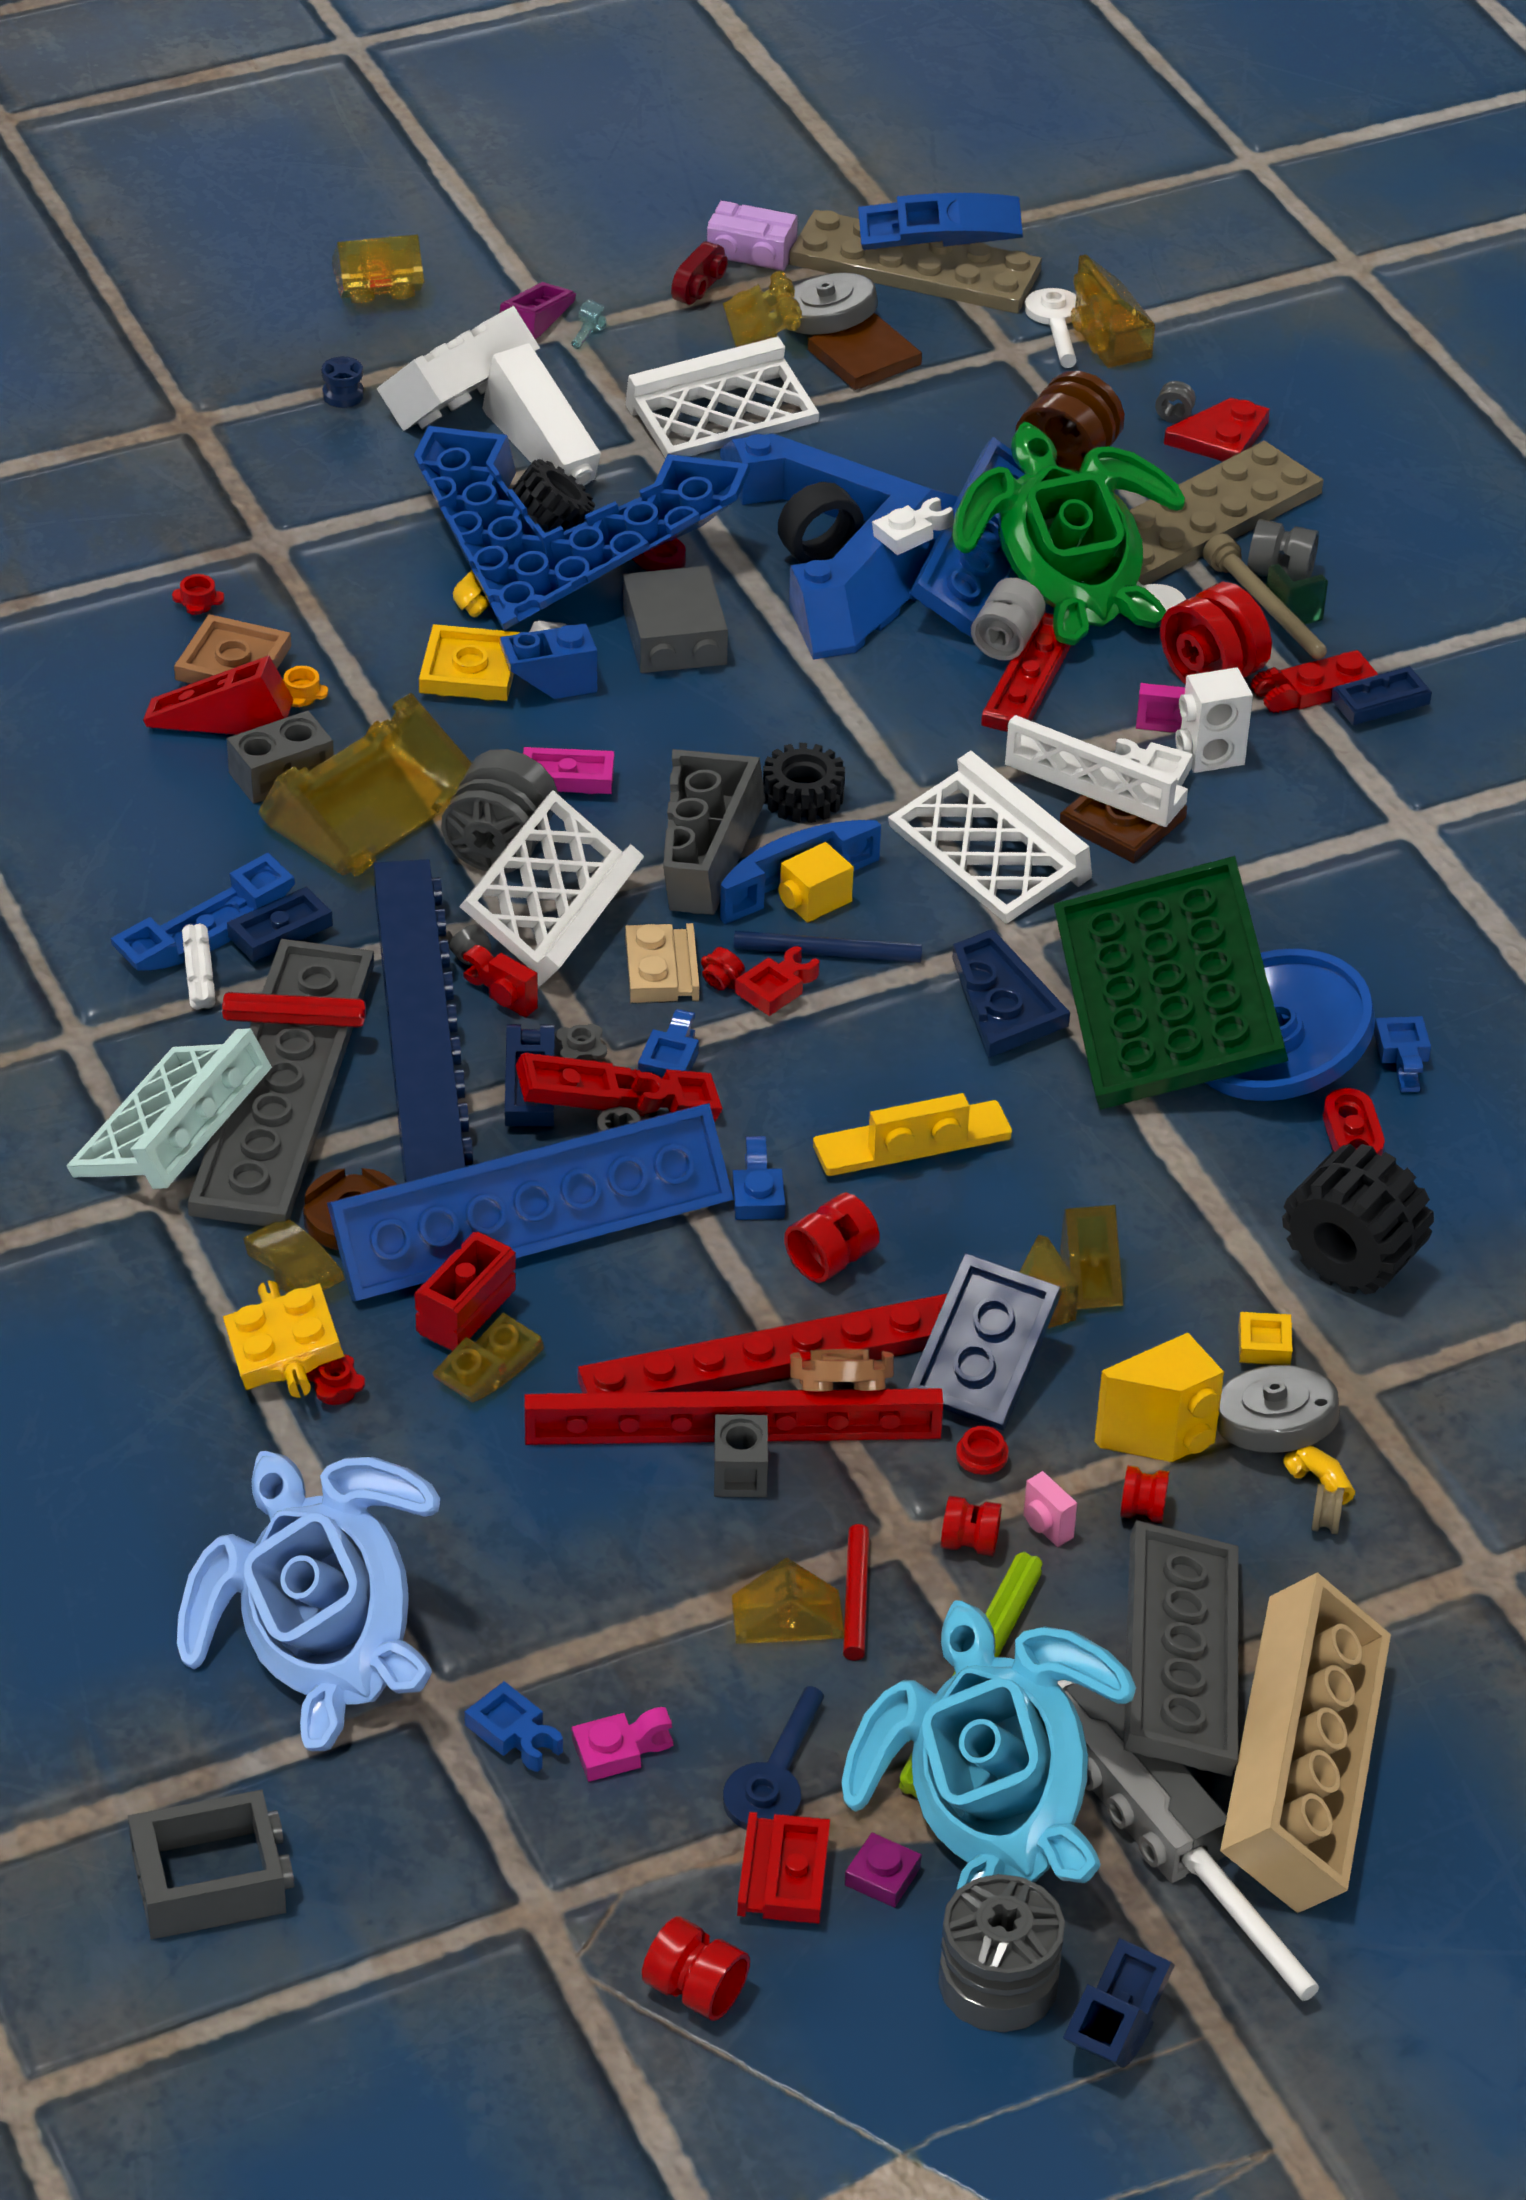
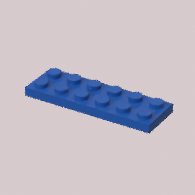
M992 437L984 446L952 508L954 518L966 489L983 472L996 467H1005L1010 470L1016 480L1025 474L1014 462L1011 449L996 438ZM999 513L995 514L988 522L975 549L970 553L964 554L955 547L952 537L953 525L948 529L941 530L909 592L910 595L919 600L925 607L936 612L956 626L959 631L971 638L972 623L985 605L996 584L1003 579L1017 577L1002 549L998 534Z

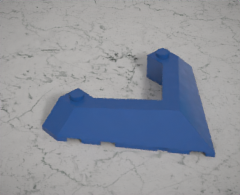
M428 426L414 453L415 460L503 630L517 624L632 558L702 527L738 499L750 472V466L747 463L667 454L655 483L639 490V498L619 507L616 501L586 514V522L566 531H563V528L560 526L545 533L538 523L535 524L530 518L527 508L512 489H508L516 474L507 435Z
M774 433L764 435L753 434L749 437L732 439L720 449L722 461L747 463L750 466V472L739 494L742 505L780 499L789 501L794 494L808 485L829 482L843 488L856 502L864 516L866 523L833 559L813 560L808 563L790 565L789 608L813 660L856 653L865 645L866 636L874 629L881 631L900 614V607L909 599L916 600L909 592L941 530H933L934 539L897 555L873 536L872 521L905 506H910L916 511L921 508L925 501L936 497L940 499L941 511L949 507L953 508L958 496L901 479ZM833 509L823 513L836 518L839 513V509Z

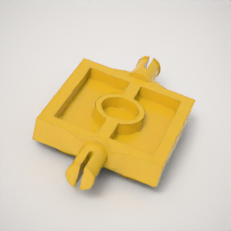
M268 1280L270 1293L267 1292L264 1282L258 1287V1295L262 1303L244 1306L237 1312L223 1316V1320L245 1390L270 1382L286 1380L290 1395L295 1398H301L297 1385L300 1384L304 1396L311 1389L306 1373L319 1365L342 1358L344 1354L320 1283L307 1288L294 1289L281 1296L279 1285L275 1281Z

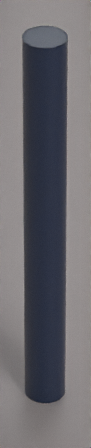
M735 931L734 949L785 953L788 949L799 946L802 948V954L913 963H921L923 944Z

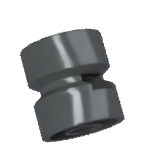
M1259 519L1252 537L1247 566L1259 577L1272 579L1276 574H1281L1284 582L1307 586L1316 560L1319 531L1295 526L1289 532L1285 531L1282 523Z

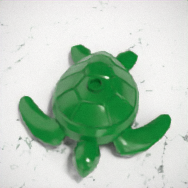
M1023 422L1012 438L1011 451L1014 462L1025 474L1016 480L1008 468L996 467L983 472L966 489L954 518L952 537L955 547L964 554L973 551L988 522L995 514L999 513L998 534L1002 549L1017 576L1035 586L1043 595L1045 603L1054 608L1053 629L1056 640L1061 643L1076 645L1088 634L1089 625L1103 627L1119 613L1126 616L1136 625L1152 629L1157 628L1161 624V619L1166 610L1152 593L1143 587L1137 586L1143 562V542L1134 516L1114 491L1115 489L1133 492L1149 498L1170 510L1179 511L1183 510L1185 497L1178 484L1160 468L1134 452L1115 447L1093 448L1085 455L1079 472L1064 469L1056 464L1057 450L1051 439L1034 425Z

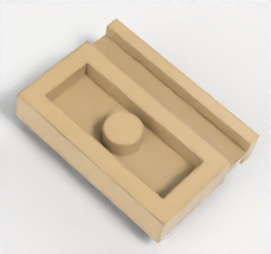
M693 923L686 924V929H673L672 924L626 925L625 943L630 1003L678 1001V996H692V1001H699L700 986Z

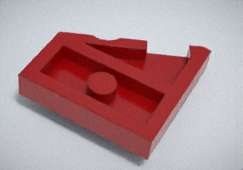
M1231 397L1167 427L1164 445L1219 461H1225L1252 447L1269 421L1270 408L1256 405L1248 400H1239Z

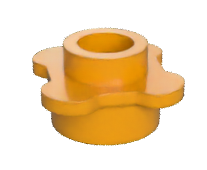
M295 666L285 672L283 681L294 699L292 707L307 706L316 699L322 700L328 696V687L320 684L319 673L314 668Z

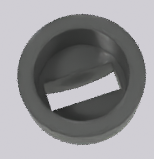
M472 924L455 934L450 941L449 948L459 961L465 965L473 966L472 963L463 959V954L474 945H480L490 952L491 942L479 925Z

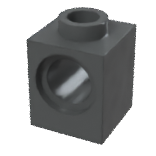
M715 1414L714 1497H767L768 1415Z

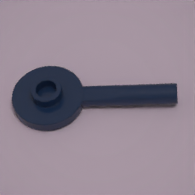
M813 1686L804 1688L768 1762L744 1765L734 1771L727 1779L723 1790V1805L728 1817L739 1827L747 1830L749 1812H757V1818L774 1819V1814L797 1816L801 1806V1789L797 1779L788 1769L824 1699V1694L818 1688Z

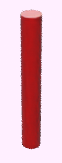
M862 1524L852 1525L848 1529L843 1655L851 1661L861 1660L865 1656L869 1528Z

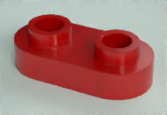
M1341 1088L1328 1094L1325 1099L1323 1121L1333 1151L1336 1152L1341 1146L1348 1144L1357 1149L1363 1144L1374 1147L1376 1153L1382 1155L1385 1138L1371 1098L1364 1092L1352 1088Z

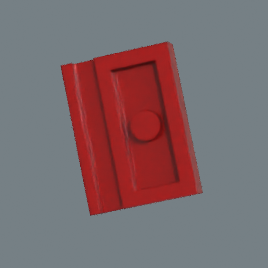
M749 1812L737 1916L746 1917V1912L763 1913V1919L820 1924L830 1819L774 1814V1819L757 1818V1812Z

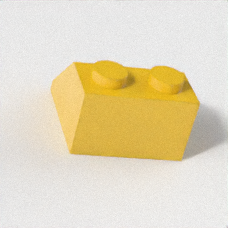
M1188 1332L1102 1370L1094 1442L1101 1449L1174 1462L1192 1453L1197 1454L1204 1451L1211 1444L1215 1443L1224 1371Z

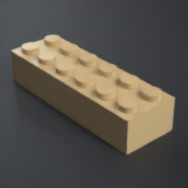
M1318 1572L1269 1597L1220 1849L1224 1855L1296 1913H1300L1348 1891L1391 1637L1388 1631Z

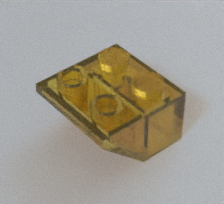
M1087 254L1079 256L1078 273L1074 275L1075 307L1071 310V320L1074 329L1078 332L1080 331L1089 343L1091 351L1100 357L1107 368L1151 359L1155 332L1154 322L1117 277Z

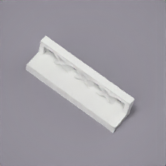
M1014 715L1008 722L1005 765L1163 827H1167L1187 803L1188 789L1176 784L1177 777L1017 715Z

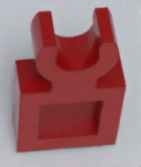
M474 945L463 954V959L473 964L463 973V977L474 985L484 984L489 987V998L525 1018L538 1008L537 972L503 953L493 957L486 948L480 945Z
M799 946L792 947L785 952L784 961L778 964L768 957L738 977L735 982V993L766 1015L771 1016L802 995L803 984L817 979L819 976L820 960L814 958L806 964H800L802 962V948Z
M667 1069L663 1078L650 1072H640L631 1086L632 1091L643 1092L637 1104L638 1110L652 1113L660 1108H668L671 1113L710 1103L713 1119L716 1122L723 1109L711 1073Z

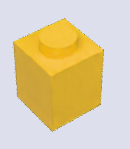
M827 842L817 845L781 862L780 885L778 888L780 898L787 908L793 909L809 923L852 902L854 866Z

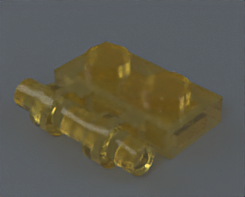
M776 271L770 276L769 290L763 292L758 284L747 291L737 293L732 299L723 303L736 347L778 337V332L785 328L794 331L800 327L802 311L799 302L794 299L795 290L792 281L786 277L784 272Z

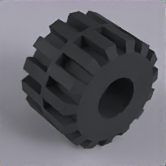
M1351 1144L1341 1146L1336 1152L1332 1151L1293 1191L1283 1206L1287 1211L1282 1216L1283 1228L1291 1232L1286 1239L1291 1249L1299 1251L1303 1257L1300 1260L1308 1270L1313 1268L1320 1274V1280L1330 1286L1335 1282L1340 1285L1342 1291L1355 1294L1358 1289L1366 1295L1375 1293L1380 1287L1384 1288L1429 1240L1433 1232L1429 1227L1434 1223V1213L1425 1206L1430 1199L1425 1189L1418 1188L1414 1180L1417 1177L1408 1167L1405 1170L1396 1164L1397 1158L1387 1152L1378 1155L1372 1146L1361 1144L1355 1149Z

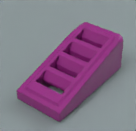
M541 282L501 303L500 313L514 306L536 340L575 301L576 293L572 290Z

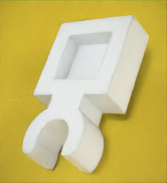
M938 497L931 498L925 501L921 508L916 511L910 506H905L872 521L873 536L895 554L899 555L934 539L933 530L939 531L950 528L954 524V515L951 507L941 511V501Z
M1119 738L1116 741L1115 754L1177 777V785L1182 786L1192 768L1193 753L1150 742L1147 749H1142L1135 742L1128 739Z

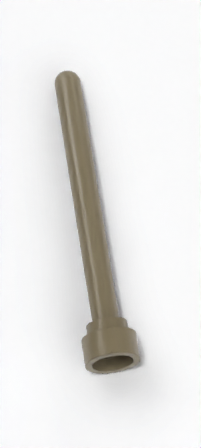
M1224 533L1217 534L1208 540L1203 549L1205 561L1218 572H1229L1312 658L1322 659L1327 652L1326 646L1242 561L1240 546L1228 534Z

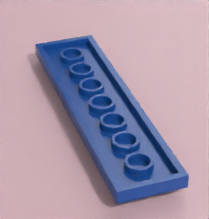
M710 1103L328 1202L327 1206L351 1300L359 1301L425 1283L457 1249H461V1244L473 1232L478 1231L511 1247L516 1252V1258L731 1201L734 1198Z

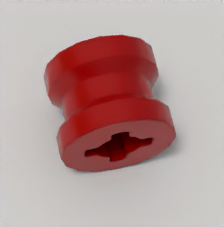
M1128 1465L1120 1517L1131 1519L1136 1514L1148 1516L1151 1522L1162 1523L1170 1471L1158 1470L1154 1474L1143 1473L1139 1467Z

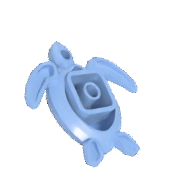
M260 1451L257 1455L252 1475V1494L257 1507L269 1516L270 1523L262 1531L255 1544L234 1534L219 1536L204 1549L188 1575L178 1614L177 1646L181 1661L186 1666L192 1669L201 1666L206 1658L223 1611L231 1598L237 1592H240L241 1612L245 1631L259 1661L275 1678L293 1690L307 1695L302 1704L300 1718L301 1738L304 1747L309 1751H327L332 1748L343 1730L346 1704L357 1705L375 1702L386 1685L398 1694L420 1692L431 1676L432 1670L424 1657L415 1648L403 1641L407 1624L409 1593L406 1570L397 1544L386 1526L369 1512L367 1507L373 1505L387 1506L426 1517L438 1512L440 1497L431 1483L411 1469L376 1457H350L328 1465L321 1473L320 1479L323 1496L305 1498V1483L302 1473L296 1464L285 1455Z

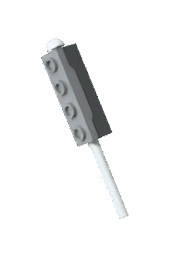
M1066 1680L1058 1681V1684L1073 1702L1083 1726L1088 1752L1087 1783L1085 1789L1093 1790L1105 1804L1113 1823L1120 1829H1126L1139 1845L1143 1858L1151 1867H1157L1171 1884L1186 1877L1188 1873L1189 1875L1192 1873L1197 1875L1300 2000L1306 2001L1312 1998L1318 1992L1319 1985L1216 1863V1861L1226 1856L1220 1851L1227 1818L1225 1813L1182 1764L1150 1758L1123 1750L1125 1704H1116L1079 1684Z

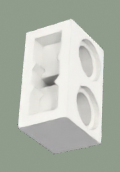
M1238 667L1187 675L1185 694L1179 698V709L1182 717L1181 730L1176 731L1175 741L1178 750L1193 753L1191 768L1193 773L1245 765L1253 694Z

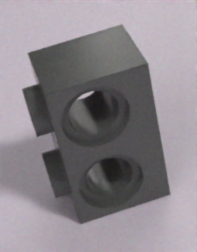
M309 710L227 738L229 774L253 804L335 776L333 740Z

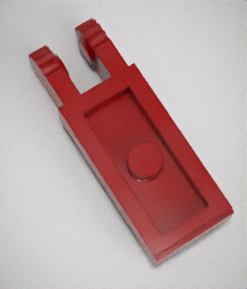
M1355 650L1278 670L1276 667L1269 668L1267 671L1263 670L1254 675L1255 677L1251 679L1252 683L1250 684L1252 685L1251 689L1257 696H1265L1263 704L1270 712L1279 713V711L1284 712L1295 708L1300 710L1332 701L1333 687L1376 676L1378 673L1360 651Z
M532 1053L521 1054L516 1063L523 1099L526 1102L603 1111L608 1108L622 1106L636 1111L640 1117L649 1114V1112L638 1110L637 1107L643 1092L632 1091L631 1088L637 1074L641 1072L640 1070L613 1066L612 1063Z

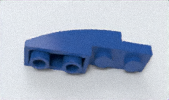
M987 193L917 194L897 196V202L858 207L863 250L942 241L945 247L1023 238L1020 199L1017 196Z

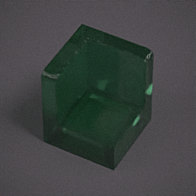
M1279 564L1270 565L1267 587L1305 625L1323 620L1328 580L1324 575L1321 574L1293 582Z

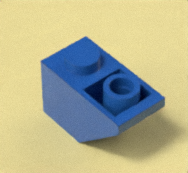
M586 624L565 625L560 628L521 632L516 635L500 637V646L510 671L553 699L597 692V648Z

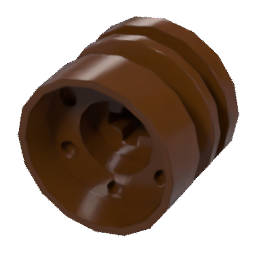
M1065 371L1054 377L1041 392L1038 399L1034 400L1016 424L1015 432L1023 422L1034 425L1043 431L1053 442L1057 450V466L1079 472L1085 455L1096 447H1110L1124 428L1125 413L1119 397L1110 385L1099 377L1083 371Z

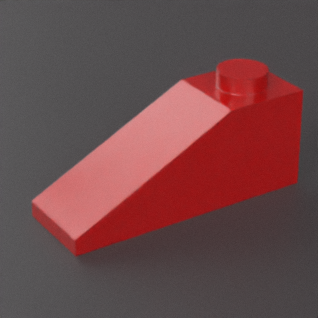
M270 655L151 698L143 721L146 727L237 735L287 718L294 699Z

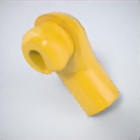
M471 570L454 588L453 599L461 610L465 608L473 618H477L489 606L488 599L480 594L482 588L473 570Z
M1313 1445L1294 1450L1284 1456L1283 1463L1295 1478H1303L1311 1471L1319 1478L1321 1484L1325 1485L1327 1491L1333 1492L1337 1487L1344 1488L1342 1505L1347 1504L1354 1498L1355 1490L1340 1463L1333 1457Z

